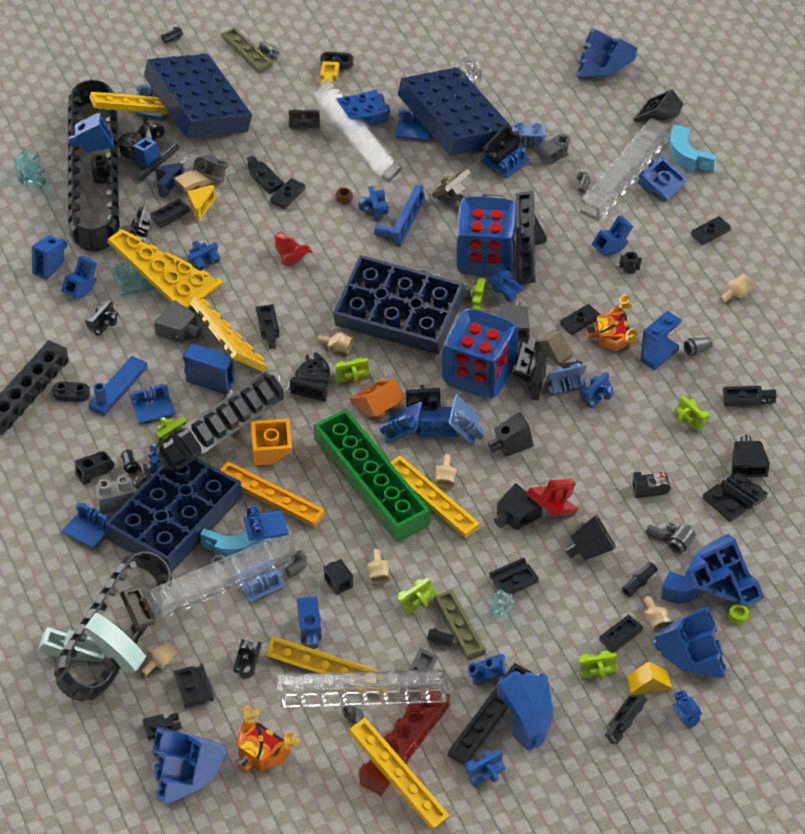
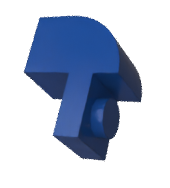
M147 137L133 145L136 156L128 159L138 163L141 170L146 169L160 157L157 142Z
M617 216L610 230H599L591 245L602 255H614L624 249L629 243L626 238L634 226L623 216Z
M79 256L75 272L65 275L61 292L74 299L84 297L92 290L97 279L94 277L97 262L85 256Z
M688 571L685 576L669 572L662 587L661 599L673 603H687L697 597L699 590L694 588Z

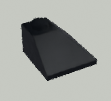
M673 89L648 99L633 120L635 122L675 118L681 113L680 110L684 104Z

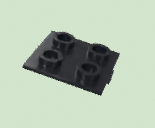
M145 201L143 207L138 208L137 218H133L130 226L133 230L129 232L140 238L144 243L150 227L149 220L143 218L147 201Z

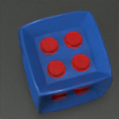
M475 196L466 197L461 200L456 246V265L459 272L482 276H493L499 269L503 272H512L515 247L514 235L516 230L515 201L505 198Z
M465 309L457 318L445 340L442 351V378L444 382L452 387L487 398L497 396L514 366L518 349L517 326L511 321L475 309Z

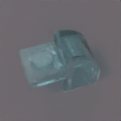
M24 149L15 159L18 181L22 184L30 181L43 186L46 183L45 170L40 168L39 156Z

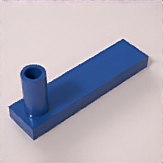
M415 185L395 226L376 225L374 228L375 236L393 238L394 246H402L425 200L423 185Z
M131 356L106 385L101 382L96 383L93 387L95 397L88 404L89 410L105 417L148 368L147 362Z

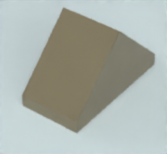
M561 331L547 333L535 342V346L558 365L573 357V353Z

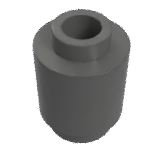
M680 524L669 539V548L678 554L686 551L696 537L694 528L689 524Z

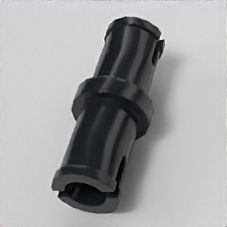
M648 562L639 572H635L632 576L633 578L622 587L623 593L631 597L640 587H644L647 584V580L658 571L656 565Z

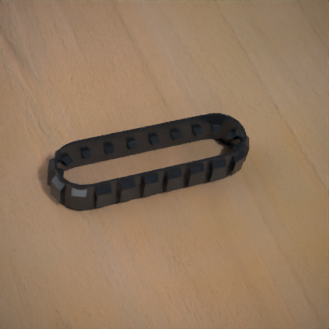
M267 371L156 444V455L166 469L173 470L176 473L283 400L284 389L274 375L268 374Z
M143 550L142 552H133L126 556L114 570L99 596L69 639V642L59 655L60 658L55 663L53 674L56 677V685L67 697L80 702H84L87 699L93 701L101 696L116 678L121 667L114 658H111L113 666L109 671L103 670L100 675L104 679L101 684L95 682L91 685H84L71 675L68 659L69 657L74 658L78 653L74 649L78 641L85 642L87 639V635L84 633L85 627L98 610H106L107 605L104 601L107 596H115L117 593L114 587L116 582L126 579L125 569L142 568L154 577L158 592L157 594L152 593L149 599L153 602L150 609L155 616L158 608L167 597V592L172 584L170 568L159 555ZM132 624L130 630L133 634L130 639L137 644L147 627L136 630L134 624Z

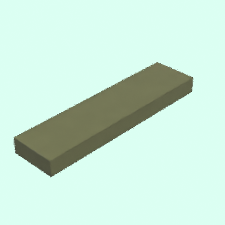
M236 27L221 33L222 39L257 73L264 72L273 67V63Z
M453 590L437 594L434 597V602L451 633L454 635L466 660L469 661L485 655L486 649Z

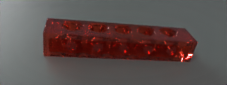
M429 683L425 689L419 691L415 702L408 705L405 715L395 722L391 733H387L383 739L405 764L450 707V694ZM370 759L367 764L364 763L359 769L360 785L382 796L391 782L377 769L378 767Z

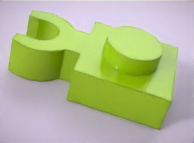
M479 278L477 285H473L472 295L474 296L472 309L479 311L486 292V279Z

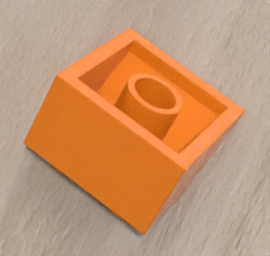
M388 379L374 383L349 399L367 418L375 417L378 419L386 414V410L399 407L401 405L400 402L406 398L396 379Z

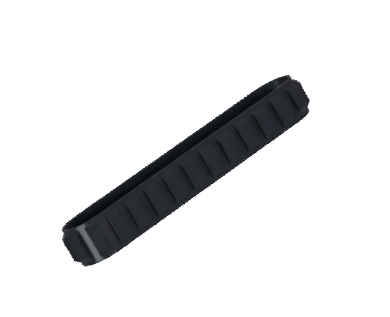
M86 80L80 82L72 89L68 97V137L75 135V125L80 122V120L76 119V114L80 113V108L88 103H92L89 98L91 92L115 94L112 88L105 82ZM106 109L107 112H110V116L106 118V123L110 124L109 130L113 135V148H110V153L106 154V159L111 162L110 165L106 166V170L111 172V177L107 178V184L111 185V189L107 191V196L111 197V202L107 203V209H111V215L107 216L108 222L101 227L92 229L78 225L80 218L76 217V212L80 211V205L76 204V199L80 198V193L76 192V187L80 186V180L76 179V175L80 173V168L76 167V162L80 161V156L76 155V150L80 149V144L71 147L68 140L69 231L74 243L87 251H100L111 246L108 244V238L117 233L120 228L117 144L118 113L117 110Z

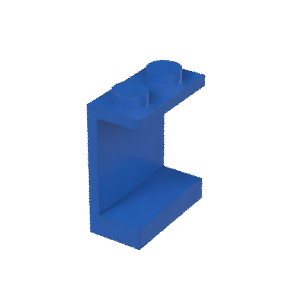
M667 310L643 330L641 362L656 370L679 350V345L669 339L668 334L682 323V319Z

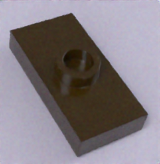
M140 586L121 591L120 596L136 630L156 623Z

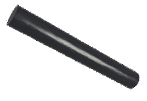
M177 143L171 146L157 160L137 175L138 180H144L156 167H159L178 151L180 146Z

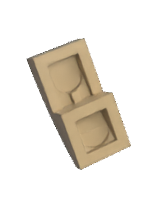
M196 170L174 178L175 184L185 193L194 187L202 188L214 182V180Z

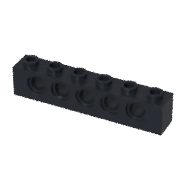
M48 340L0 393L1 435H4L8 429H11L14 422L24 414L27 407L34 403L36 397L46 389L49 382L55 379L58 372L67 365L69 357L66 347Z

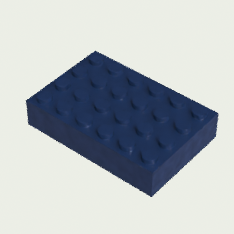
M208 53L147 59L144 77L186 138L248 131L252 113Z
M459 67L401 78L397 95L449 156L483 150V147L506 123L510 125Z
M360 255L333 312L335 326L439 355L464 299V283Z
M198 458L176 473L173 470L166 469L162 464L105 523L107 539L131 553H139L144 550L159 555L166 561L171 574L201 542L200 533L205 528L211 531L242 498L241 482Z

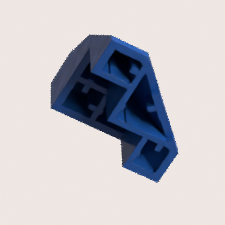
M591 28L583 44L585 53L582 52L580 56V66L576 71V75L585 77L614 74L636 59L638 48L622 39L612 38L597 29Z
M729 534L710 542L698 551L687 569L694 588L706 591L746 607L765 598L758 580L751 576L736 539Z
M708 606L669 624L655 635L654 645L657 651H661L663 657L682 671L717 678L726 676L727 668L721 657L723 655L719 639H715L714 632H717V626Z
M512 672L497 682V695L513 710L512 735L529 752L544 743L553 721V706L548 677L545 674L536 676L534 673L525 672L524 675H521L519 672Z
M157 727L153 743V755H157L158 764L154 765L155 780L160 781L157 789V799L169 804L204 788L220 770L222 762L226 758L225 746L200 736Z

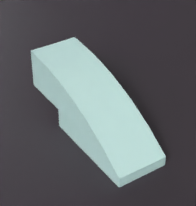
M95 613L86 625L85 630L107 658H114L124 672L137 671L146 655L123 631L99 613Z
M47 627L42 635L38 652L59 657L75 631L69 630L67 633ZM87 636L85 642L78 641L74 647L78 652L74 658L69 657L70 660L103 662L105 654L92 637Z

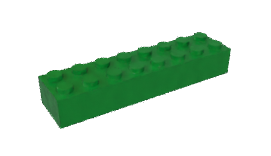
M347 409L313 425L314 440L396 542L430 526L429 508Z

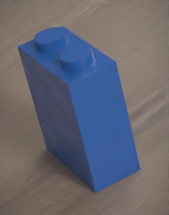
M191 344L189 349L185 350L183 361L186 382L226 394L235 383L234 361L230 355L195 344Z

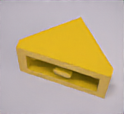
M213 185L187 191L189 206L196 221L202 219L216 199L215 186Z
M649 661L627 675L631 695L672 690L668 671Z

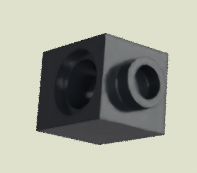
M342 559L330 562L323 567L324 580L335 595L353 588V574Z

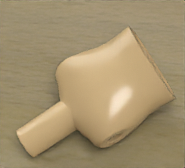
M741 274L738 278L727 283L728 291L720 296V299L724 303L733 296L741 299L754 288V284L746 275Z
M342 332L336 333L331 338L318 335L317 342L328 345V349L331 352L348 354L353 345V337L347 336Z
M448 454L443 456L442 465H436L434 471V484L442 488H453L455 485L457 469L450 466L451 456Z
M374 549V561L367 564L369 583H386L390 580L389 561L381 559L380 549Z
M650 596L644 599L648 608L644 612V618L651 625L654 632H658L672 623L668 610L665 607H656Z
M163 640L157 647L148 652L150 662L141 671L147 676L155 667L162 670L166 669L173 659L178 656V653Z

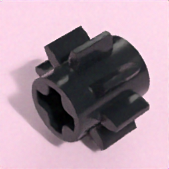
M626 252L620 256L619 268H623L624 273L634 274L636 270H640L642 258L638 257L635 252Z

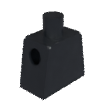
M521 412L494 428L496 438L487 443L491 453L501 449L505 456L513 455L534 446L530 425Z
M742 435L740 441L734 442L731 475L738 472L746 477H768L770 462L762 442L752 441L750 435Z
M517 483L497 503L498 516L494 519V522L499 528H503L508 524L513 529L519 530L542 517V507L526 494L527 491Z
M596 514L570 536L574 543L566 547L565 550L570 558L581 554L584 560H588L614 550L616 545Z

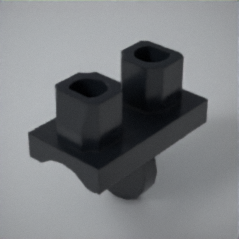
M289 110V128H302V130L306 128H320V110Z
M147 117L142 119L143 125L136 127V132L141 135L142 140L147 137L157 142L156 138L160 139L165 134L163 125L155 123L151 126Z
M107 300L104 305L99 304L95 308V315L93 317L88 316L85 319V323L89 329H93L95 335L100 336L109 325L115 326L118 320L116 317L119 314L113 308V302Z
M420 385V389L406 390V408L422 402V406H428L430 410H438V407L441 406L440 388L425 389L424 385Z
M241 639L233 673H239V676L244 678L254 676L262 642H250Z

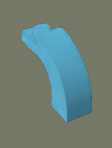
M674 124L669 147L672 159L680 167L693 173L696 168L714 172L717 155L692 148L689 145L691 128Z
M204 528L200 533L201 546L207 550L215 551V556L220 554L226 556L228 561H242L256 556L267 547L272 539L266 538L259 541H249L246 531L236 536H224Z

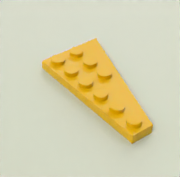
M123 229L108 238V244L170 303L176 300L190 310L192 305L189 302L193 297L199 300L204 299L223 285V280L215 279L209 276L208 272L204 270L201 272L193 268L192 264L168 252L164 253L154 245L150 246L142 242L140 238Z
M193 297L189 303L203 317L202 320L209 324V329L225 345L226 351L232 353L230 355L232 359L264 373L268 368L263 362L264 358L258 353H254L252 351L253 347L249 343L243 342L241 340L243 337L238 332L232 331L230 329L232 326L227 321L220 319L221 314L211 309V304L203 298L199 300Z

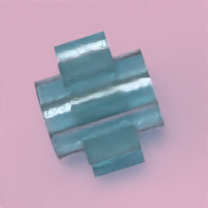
M501 589L496 594L491 593L492 597L487 601L492 606L490 611L497 612L500 616H503L504 612L510 613L512 605L515 604L510 599L512 594L505 593Z

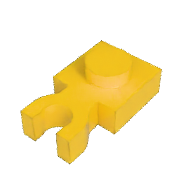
M322 61L320 78L322 79L321 89H324L326 84H330V89L334 90L333 80H338L339 62Z

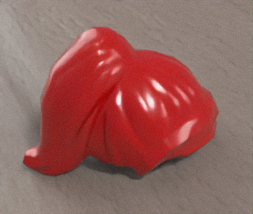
M282 231L277 232L274 237L275 248L281 256L283 265L297 264L307 253L313 252L310 246L299 245L293 236L287 237Z

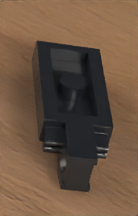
M253 155L247 158L250 175L268 194L279 190L284 185V182L262 161L258 162L257 158Z
M274 304L256 306L261 337L263 340L267 339L269 349L276 348L275 338H279V326Z
M529 335L524 342L520 343L512 369V374L525 382H528L532 377L538 355L537 349L534 348L536 338L532 335Z
M761 386L723 387L722 391L724 406L765 405L776 403L777 398L776 390H766L761 388Z
M644 694L628 696L609 722L610 728L605 733V737H607L611 744H617L623 738V733L633 724L637 714L643 710V706L648 700Z

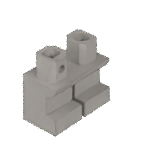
M120 475L116 481L111 482L107 479H102L95 485L96 500L99 511L102 514L118 511L116 500L120 509L134 494L130 477L128 478L127 475Z

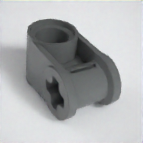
M559 134L549 141L543 142L538 147L537 153L548 164H554L570 154V137L567 134Z
M212 155L201 156L195 159L194 168L196 171L214 181L224 182L225 170L229 166L227 162Z

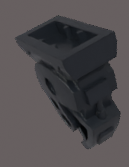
M315 352L314 359H310L309 355H305V362L297 369L295 377L290 379L291 394L324 402L327 401L330 368L320 354Z

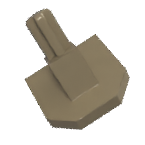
M468 168L451 177L447 175L441 179V184L432 192V196L436 198L445 194L454 203L457 200L461 203L463 198L469 197L464 193L465 188L460 182L470 174Z

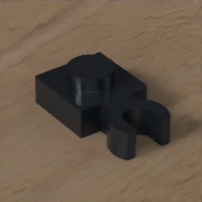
M172 713L168 718H164L163 714L142 719L147 740L155 739L157 727L174 731L182 729L181 722L173 723L179 720L178 713Z

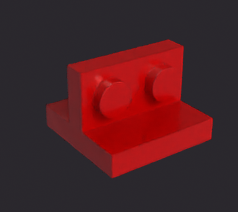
M572 479L550 480L547 486L529 487L526 493L554 517L575 515L579 509L567 500L572 496L576 482Z

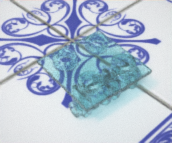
M126 262V265L123 263L112 267V273L121 296L155 288L128 262Z

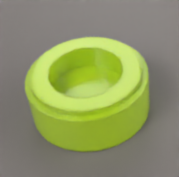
M735 604L730 607L728 618L733 624H745L749 619V610L746 606Z

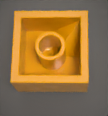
M290 418L251 421L254 466L275 464L292 451Z

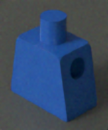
M96 113L76 123L75 135L68 137L71 147L80 144L87 153L113 148V135L100 113Z
M47 236L33 244L32 273L48 280L63 264L64 249L68 246L67 242L64 239Z
M317 596L297 598L301 642H306V647L315 649L319 646L318 641L321 640Z

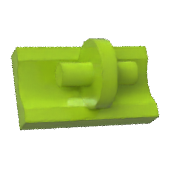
M356 358L354 361H342L334 365L338 384L348 381L357 383L358 379L371 377L368 358Z
M685 396L679 398V404L674 410L678 415L677 420L681 424L686 422L696 432L701 431L703 425L708 422L710 414L706 410L701 411L694 399L689 400Z
M183 416L177 421H174L173 418L169 420L165 417L160 418V426L156 427L158 431L156 433L157 440L154 443L158 444L186 425V418Z
M418 579L414 582L413 588L398 593V600L405 613L409 615L421 606L423 608L428 607V601L435 597L437 593L430 579Z
M607 650L601 651L599 655L592 657L589 654L581 655L579 659L581 679L598 676L599 680H605V675L618 673L616 653H610Z

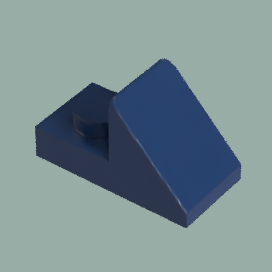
M182 163L155 168L159 196L165 198L176 186L174 178L184 174Z

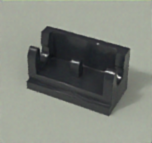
M506 123L483 147V150L489 160L499 165V162L506 159V156L514 152L523 141L516 130L513 132L510 125Z

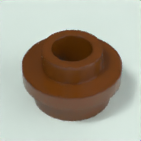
M342 187L337 190L335 199L339 203L346 204L352 201L353 194L349 188Z

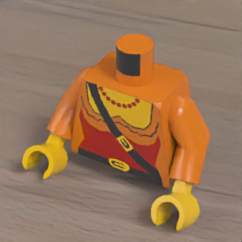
M627 295L620 297V305L617 304L610 311L599 315L596 319L595 327H586L587 338H598L600 348H608L613 351L630 349V342L634 344L638 341L636 337L638 333L633 328L629 329L626 311H623L624 308L630 309L632 307V302Z
M246 706L243 711L246 720H243L236 745L239 758L241 759L237 763L238 769L246 773L253 767L259 772H264L266 769L282 765L290 754L291 747L299 744V738L294 737L291 741L294 733L287 732L283 739L259 722L255 721L253 723L252 719L257 718L259 712L257 709H254L253 714L250 716L251 706Z

